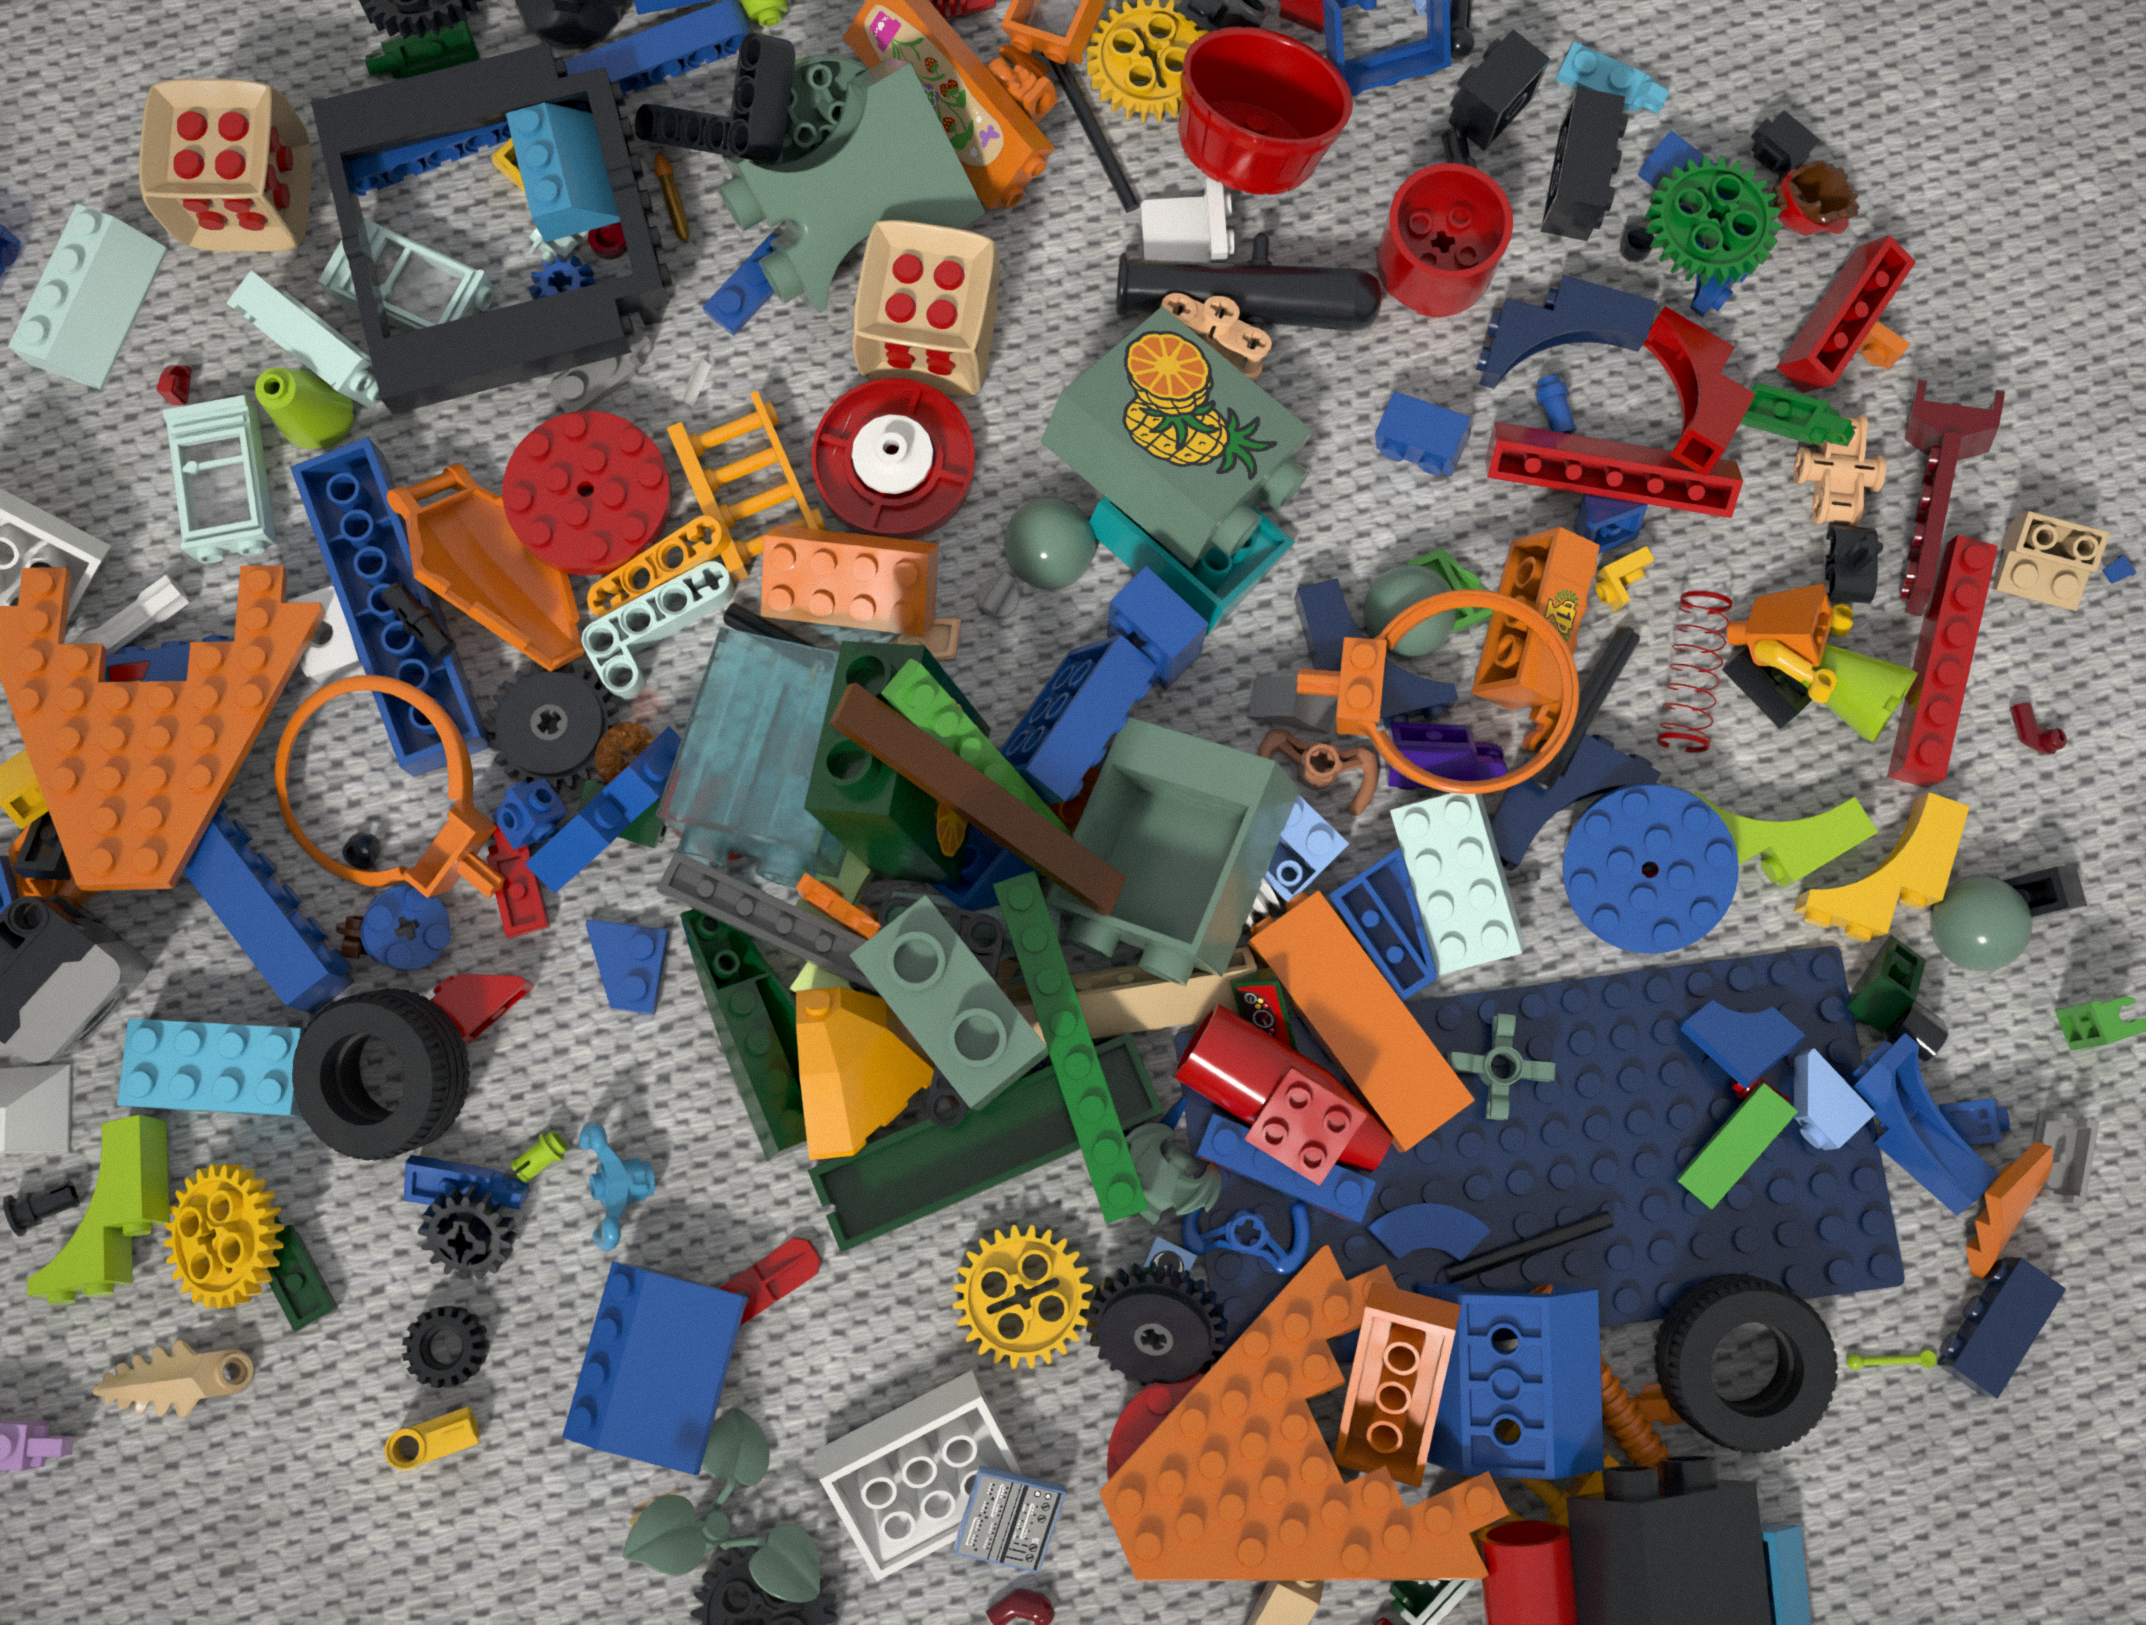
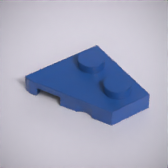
M587 919L586 929L610 1008L619 1011L655 1015L669 931Z

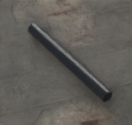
M1606 1210L1444 1267V1271L1449 1283L1452 1284L1614 1227L1613 1220Z

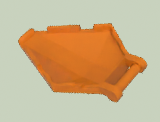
M460 463L444 468L443 473L410 487L398 486L387 492V501L392 510L397 514H401L406 520L413 575L416 580L550 672L584 655L586 651L583 648L576 624L580 616L568 573L545 565L522 545L508 522L502 496L476 484L465 467ZM449 488L458 491L422 508L417 503Z

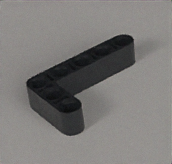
M748 32L741 41L730 117L646 103L639 107L635 116L634 127L636 135L644 141L719 155L738 156L742 159L763 163H774L781 155L795 66V49L793 44L786 39L758 32Z
M898 896L887 899L881 905L878 912V920L881 927L884 928L889 924L888 916L894 908L905 907L908 909L918 900ZM933 903L942 916H948L953 920L954 931L996 982L1005 935L1001 923L995 917L988 914ZM983 924L993 926L997 931L995 942L988 947L977 946L972 940L974 930ZM935 1065L927 1100V1114L935 1125L942 1128H953L965 1120L969 1106ZM945 1095L954 1096L960 1105L958 1115L950 1121L940 1119L936 1113V1103Z

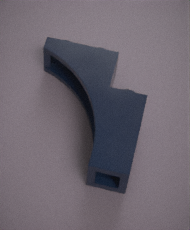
M1566 275L1562 276L1556 289L1549 288L1543 308L1506 298L1500 312L1493 310L1488 322L1486 334L1493 336L1490 347L1483 346L1478 357L1475 370L1482 372L1479 385L1495 389L1501 379L1520 362L1538 352L1560 345L1599 343L1638 352L1648 337L1657 301Z
M1338 578L1299 587L1294 600L1314 670L1341 671L1344 637H1365L1355 624L1346 606ZM1385 658L1380 722L1375 723L1376 727L1384 725L1385 730L1389 731L1390 722L1409 723L1408 719L1424 715L1425 721H1431L1449 715L1448 709L1452 708L1458 701L1454 683L1424 679L1405 671Z
M1585 734L1552 789L1539 790L1530 781V778L1506 788L1490 820L1502 866L1510 871L1518 867L1536 834L1560 810L1582 799L1606 794L1622 786L1645 782L1656 783L1661 772L1651 768L1652 763L1640 755H1626L1614 749L1615 745L1609 739L1596 734L1591 736ZM1525 758L1516 769L1522 767L1530 760Z

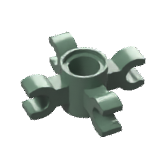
M1498 1013L1497 1016H1493L1492 1048L1483 1055L1461 1052L1447 1054V1063L1454 1072L1478 1074L1483 1083L1489 1086L1485 1119L1502 1121L1508 1119L1510 1084L1517 1082L1519 1079L1550 1082V1080L1554 1081L1556 1063L1523 1060L1520 1053L1512 1048L1516 1022L1515 1015ZM1495 1055L1504 1057L1509 1063L1510 1072L1505 1079L1498 1078L1491 1070V1061Z

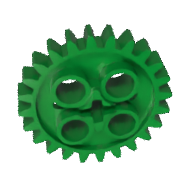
M1706 155L1703 156L1698 167L1691 159L1687 160L1682 170L1677 166L1673 167L1668 178L1663 177L1657 186L1658 190H1655L1649 200L1652 205H1650L1645 214V217L1652 220L1646 228V233L1657 234L1650 247H1663L1664 249L1658 260L1663 262L1671 258L1674 261L1670 271L1672 273L1677 272L1682 267L1686 269V281H1689L1695 273L1700 274L1703 286L1707 284L1711 276H1715L1717 284L1722 286L1727 280L1728 275L1735 283L1739 282L1744 272L1752 275L1759 266L1758 264L1763 265L1769 257L1770 253L1768 251H1771L1778 241L1774 236L1781 229V224L1774 221L1780 214L1781 209L1769 207L1776 194H1763L1762 192L1768 181L1765 179L1755 183L1752 180L1755 174L1754 168L1748 170L1745 174L1741 173V161L1739 160L1731 168L1726 167L1724 156H1720L1716 165H1711L1710 159ZM1717 192L1724 193L1730 200L1720 198ZM1679 206L1688 207L1693 214L1685 213ZM1733 227L1743 230L1746 236L1736 233ZM1696 241L1706 243L1710 249L1707 250L1699 247Z

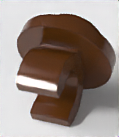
M347 916L346 922L336 924V932L345 935L341 947V956L359 959L360 954L368 955L360 937V927L364 916Z

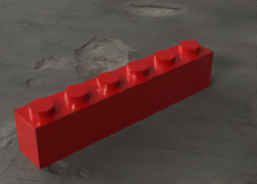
M1495 421L1485 459L1487 478L1732 518L1743 484V478L1736 461L1718 459L1705 477L1671 457L1672 451Z
M1956 535L1940 548L1933 588L1927 601L1912 670L1918 672V675L1905 696L1887 774L1889 778L1924 788H1929L1946 778L1998 549L1997 545Z

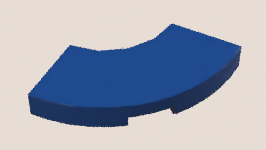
M1433 1203L1412 1204L1396 1208L1383 1214L1367 1226L1371 1233L1398 1260L1413 1250L1433 1248L1445 1251L1457 1261H1462L1491 1232L1484 1223L1465 1211Z

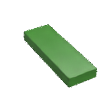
M1761 1081L1677 1176L1676 1180L1710 1209H1713L1798 1111Z

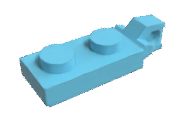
M1573 42L1556 77L1557 81L1575 89L1581 87L1625 96L1624 111H1628V109L1638 111L1640 106L1659 114L1670 92L1666 88L1652 82L1653 78L1645 75L1644 72L1577 42Z

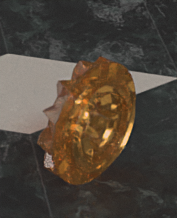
M624 722L613 726L601 737L595 752V765L599 775L605 782L609 784L631 763H625L626 760L621 757L622 754L617 752L618 749L632 751L637 757L655 739L646 727L633 722Z

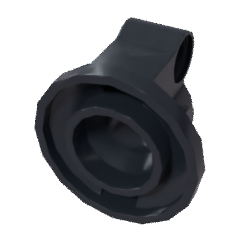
M515 0V6L525 26L542 41L562 49H586L605 40L619 24L624 7L627 4V0Z

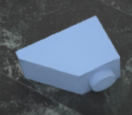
M1815 1048L1800 1051L1794 1057V1108L1798 1111L1794 1118L1802 1126L1800 1132L1811 1145L1818 1149L1821 1147L1824 1150L1839 1149L1876 1113Z

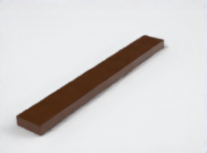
M855 682L846 687L829 722L832 727L1101 916L1112 913L1126 879L1125 875Z

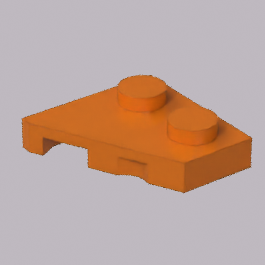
M804 873L796 885L802 901L856 935L869 940L883 929L877 922L878 914L861 903H858L856 907L842 898L844 893L824 880L819 882L809 874Z

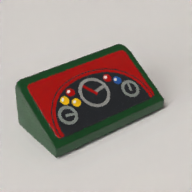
M1271 967L1230 980L1239 1016L1298 1051L1281 986Z

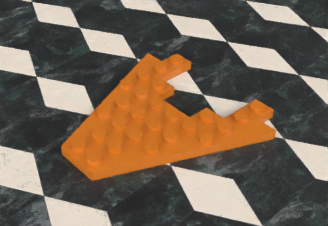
M284 565L240 566L234 642H190L187 681L104 682L107 649L102 643L64 644L72 574L67 567L22 568L18 606H0V680L76 885L82 891L173 889L325 615V609L321 602L285 603L288 573Z
M1329 1245L1323 1246L1099 1491L1136 1581L1482 1580L1489 1575L1469 1534L1510 1515L1489 1471L1406 1508L1386 1465L1344 1484L1306 1402L1344 1385L1345 1379L1327 1342L1361 1327L1365 1306L1373 1282L1397 1288L1386 1264L1346 1281Z

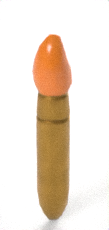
M658 152L654 157V172L660 180L661 190L675 234L681 241H687L689 238V226L678 188L673 178V169L666 157L661 152Z

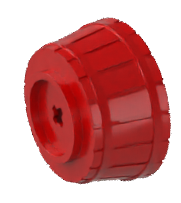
M1228 27L1219 29V31L1208 32L1190 45L1183 62L1180 78L1182 90L1181 106L1178 119L1181 147L1187 153L1189 160L1198 169H1201L1202 173L1231 189L1259 195L1289 192L1302 185L1312 176L1318 163L1330 146L1340 137L1352 114L1353 101L1352 97H1350V88L1344 77H1341L1342 74L1327 58H1323V55L1313 48L1287 35L1252 27Z

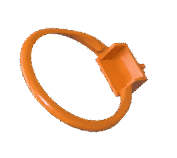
M1462 589L1435 594L1412 604L1391 620L1374 639L1344 637L1341 671L1299 668L1297 694L1337 696V733L1368 736L1384 760L1408 779L1445 792L1482 794L1504 790L1517 785L1538 773L1552 761L1563 747L1573 728L1579 704V680L1576 665L1568 645L1553 624L1541 613L1524 602L1505 594L1479 589ZM1462 607L1488 608L1503 612L1520 620L1536 632L1546 643L1560 671L1563 686V702L1559 721L1554 732L1533 759L1511 773L1497 778L1480 781H1459L1427 772L1407 759L1393 744L1385 730L1378 732L1375 723L1380 722L1386 646L1393 650L1398 642L1418 624L1440 612Z
M357 675L334 681L320 688L299 706L287 723L279 742L275 760V790L280 811L289 831L304 852L316 863L346 881L363 886L380 887L408 881L427 898L450 891L461 876L487 898H491L496 891L501 889L505 878L477 856L497 826L474 807V781L470 755L458 727L441 705L422 690L399 679L380 675ZM370 690L399 697L420 710L436 728L442 740L448 765V799H456L454 808H451L446 814L449 820L420 858L416 867L408 869L403 865L388 870L368 871L343 865L325 855L311 843L292 813L288 801L285 778H289V762L294 742L309 717L319 707L337 696L353 691Z

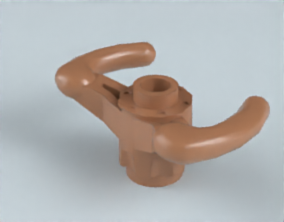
M1285 729L1270 730L1259 746L1258 756L1272 760V756L1276 751H1280L1297 766V776L1302 784L1312 790L1325 789L1334 783L1339 774L1359 767L1363 771L1362 784L1358 794L1349 804L1348 810L1350 814L1359 816L1372 801L1378 785L1379 766L1376 753L1366 746H1358L1351 750L1340 751L1332 744L1327 745L1320 742L1312 744L1302 743Z

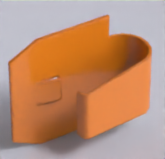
M1658 1382L1642 1385L1643 1393L1633 1397L1636 1402L1635 1409H1640L1644 1413L1643 1420L1650 1422L1659 1420L1663 1426L1683 1422L1671 1408L1669 1400L1665 1398L1660 1389L1661 1385Z

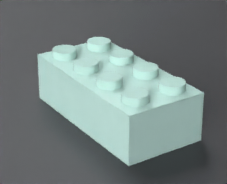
M1448 792L1390 810L1438 975L1522 954L1526 944L1482 794Z

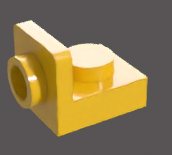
M1647 546L1603 567L1594 577L1597 581L1595 583V591L1598 598L1604 605L1610 604L1613 612L1620 610L1630 601L1625 588L1647 576L1644 570L1655 560Z

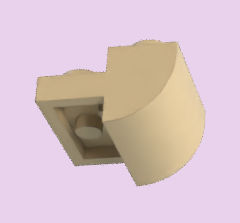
M2023 511L2012 521L2002 540L2001 549H2004L1992 589L2077 611L2090 572L2096 573L2110 532L2030 511Z

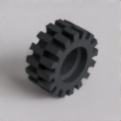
M444 1306L430 1309L429 1312H424L416 1317L418 1321L409 1325L407 1331L410 1332L409 1337H404L402 1346H407V1353H402L403 1361L409 1360L411 1366L406 1369L410 1375L416 1374L418 1376L416 1381L421 1384H431L430 1387L447 1388L468 1381L471 1376H475L480 1371L479 1366L485 1363L488 1356L484 1354L485 1349L489 1348V1340H485L484 1333H487L486 1327L479 1324L478 1320L480 1318L476 1314H470L467 1312L468 1309L463 1307ZM443 1329H450L456 1332L462 1342V1350L459 1357L450 1364L438 1362L431 1353V1341L435 1334Z

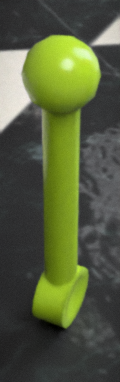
M1923 1350L1919 1355L1862 1357L1858 1353H1851L1846 1357V1364L1852 1370H1859L1863 1366L1895 1364H1920L1923 1367L1931 1368L1937 1363L1936 1354L1930 1350Z

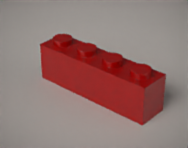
M1890 235L1858 246L1776 367L1802 393L1834 385L1916 261Z

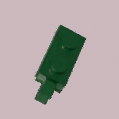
M456 19L453 21L454 29L451 30L444 25L440 27L439 35H435L432 30H428L422 39H419L417 32H412L407 39H403L401 34L389 37L388 40L380 43L383 50L365 56L366 59L364 61L370 76L391 71L394 79L401 77L406 79L480 59L468 21Z
M278 1215L274 1217L275 1224L282 1225ZM289 1224L282 1231L275 1233V1239L284 1245L283 1248L273 1251V1256L280 1263L279 1266L267 1268L272 1277V1281L268 1283L292 1329L297 1332L339 1308L299 1232H296L293 1225Z

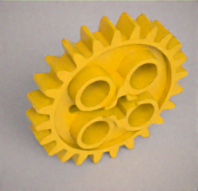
M1138 0L1137 8L1133 9L1124 1L1122 2V14L1110 9L1108 12L1109 22L1099 19L1097 22V32H1092L1090 36L1091 46L1087 47L1086 60L1089 61L1087 62V75L1092 76L1091 88L1100 89L1099 100L1101 102L1112 98V112H1116L1122 106L1125 107L1126 119L1128 120L1135 111L1140 112L1142 123L1146 122L1149 113H1154L1158 123L1162 122L1164 111H1168L1174 119L1177 118L1178 105L1181 106L1182 90L1180 78L1182 71L1174 72L1168 68L1178 66L1183 69V62L1188 48L1196 39L1199 40V37L1208 33V31H1198L1199 25L1191 20L1187 21V17L1181 13L1174 12L1173 0H1170L1165 8L1160 7L1159 0H1153L1151 6H1146L1144 0ZM1135 32H1139L1144 40L1143 42L1142 40H1140L1139 36ZM1160 33L1166 35L1167 37L1159 39L1153 37L1152 35ZM1119 48H1128L1129 50H1131V52L1120 53L1116 50ZM1144 49H1145V51H1146V53H1147V56H1144V57H1143ZM1155 61H1156V72H1155V69H1154L1153 63H1152V62H1155ZM1156 74L1165 88H1161L1156 80ZM1134 81H1144L1148 84L1139 87L1132 83Z
M213 1164L209 1168L198 1169L197 1177H187L185 1179L187 1189L176 1190L175 1194L180 1204L169 1206L170 1213L175 1216L174 1222L164 1224V1227L172 1232V1238L167 1239L163 1243L164 1246L173 1248V1254L166 1260L167 1264L176 1263L177 1265L172 1279H184L180 1291L182 1293L192 1292V1302H204V1308L218 1307L220 1309L249 1303L250 1296L262 1293L260 1283L272 1281L271 1274L267 1268L279 1266L280 1262L273 1256V1251L283 1248L284 1244L275 1239V1233L282 1231L284 1225L275 1224L274 1217L281 1212V1207L271 1208L269 1204L275 1196L274 1191L262 1192L266 1183L265 1178H254L255 1170L253 1168L243 1169L242 1164Z
M1012 1225L1011 1238L1005 1239L999 1229L994 1230L996 1243L991 1245L988 1241L981 1238L979 1243L983 1253L978 1255L968 1251L966 1255L973 1263L972 1267H958L957 1269L967 1279L965 1283L955 1284L952 1288L957 1292L964 1293V1299L952 1304L953 1308L965 1309L966 1315L956 1323L958 1326L970 1324L973 1328L965 1339L967 1342L973 1341L978 1337L983 1341L978 1354L982 1355L989 1348L995 1350V1364L1001 1361L1004 1354L1010 1356L1012 1369L1016 1368L1020 1357H1026L1029 1368L1033 1369L1035 1356L1040 1354L1047 1364L1052 1363L1051 1349L1056 1348L1065 1355L1067 1354V1349L1063 1340L1066 1337L1076 1342L1080 1340V1337L1073 1329L1075 1324L1087 1326L1088 1320L1080 1315V1310L1089 1309L1090 1301L1082 1299V1293L1092 1290L1093 1285L1080 1283L1079 1278L1086 1274L1089 1269L1088 1267H1074L1073 1263L1080 1253L1075 1251L1066 1256L1063 1250L1067 1239H1062L1056 1245L1050 1243L1052 1237V1230L1050 1229L1044 1233L1041 1239L1036 1238L1034 1225H1030L1026 1236H1020L1017 1226ZM1038 1254L1044 1257L1048 1266L1044 1277L1037 1280L1026 1277L1022 1265L1027 1256ZM997 1271L1005 1276L1007 1288L1004 1294L993 1297L984 1291L982 1282L987 1273ZM1053 1278H1057L1060 1282L1057 1287L1030 1298L1031 1306L1024 1309L1021 1303H1016L993 1314L987 1312L988 1306L1016 1294L1015 1286L1022 1283L1025 1289H1030ZM1050 1295L1057 1296L1064 1303V1313L1060 1318L1053 1321L1046 1320L1039 1312V1303L1044 1297ZM1010 1312L1019 1315L1024 1324L1022 1333L1013 1338L1004 1336L999 1330L1001 1316Z

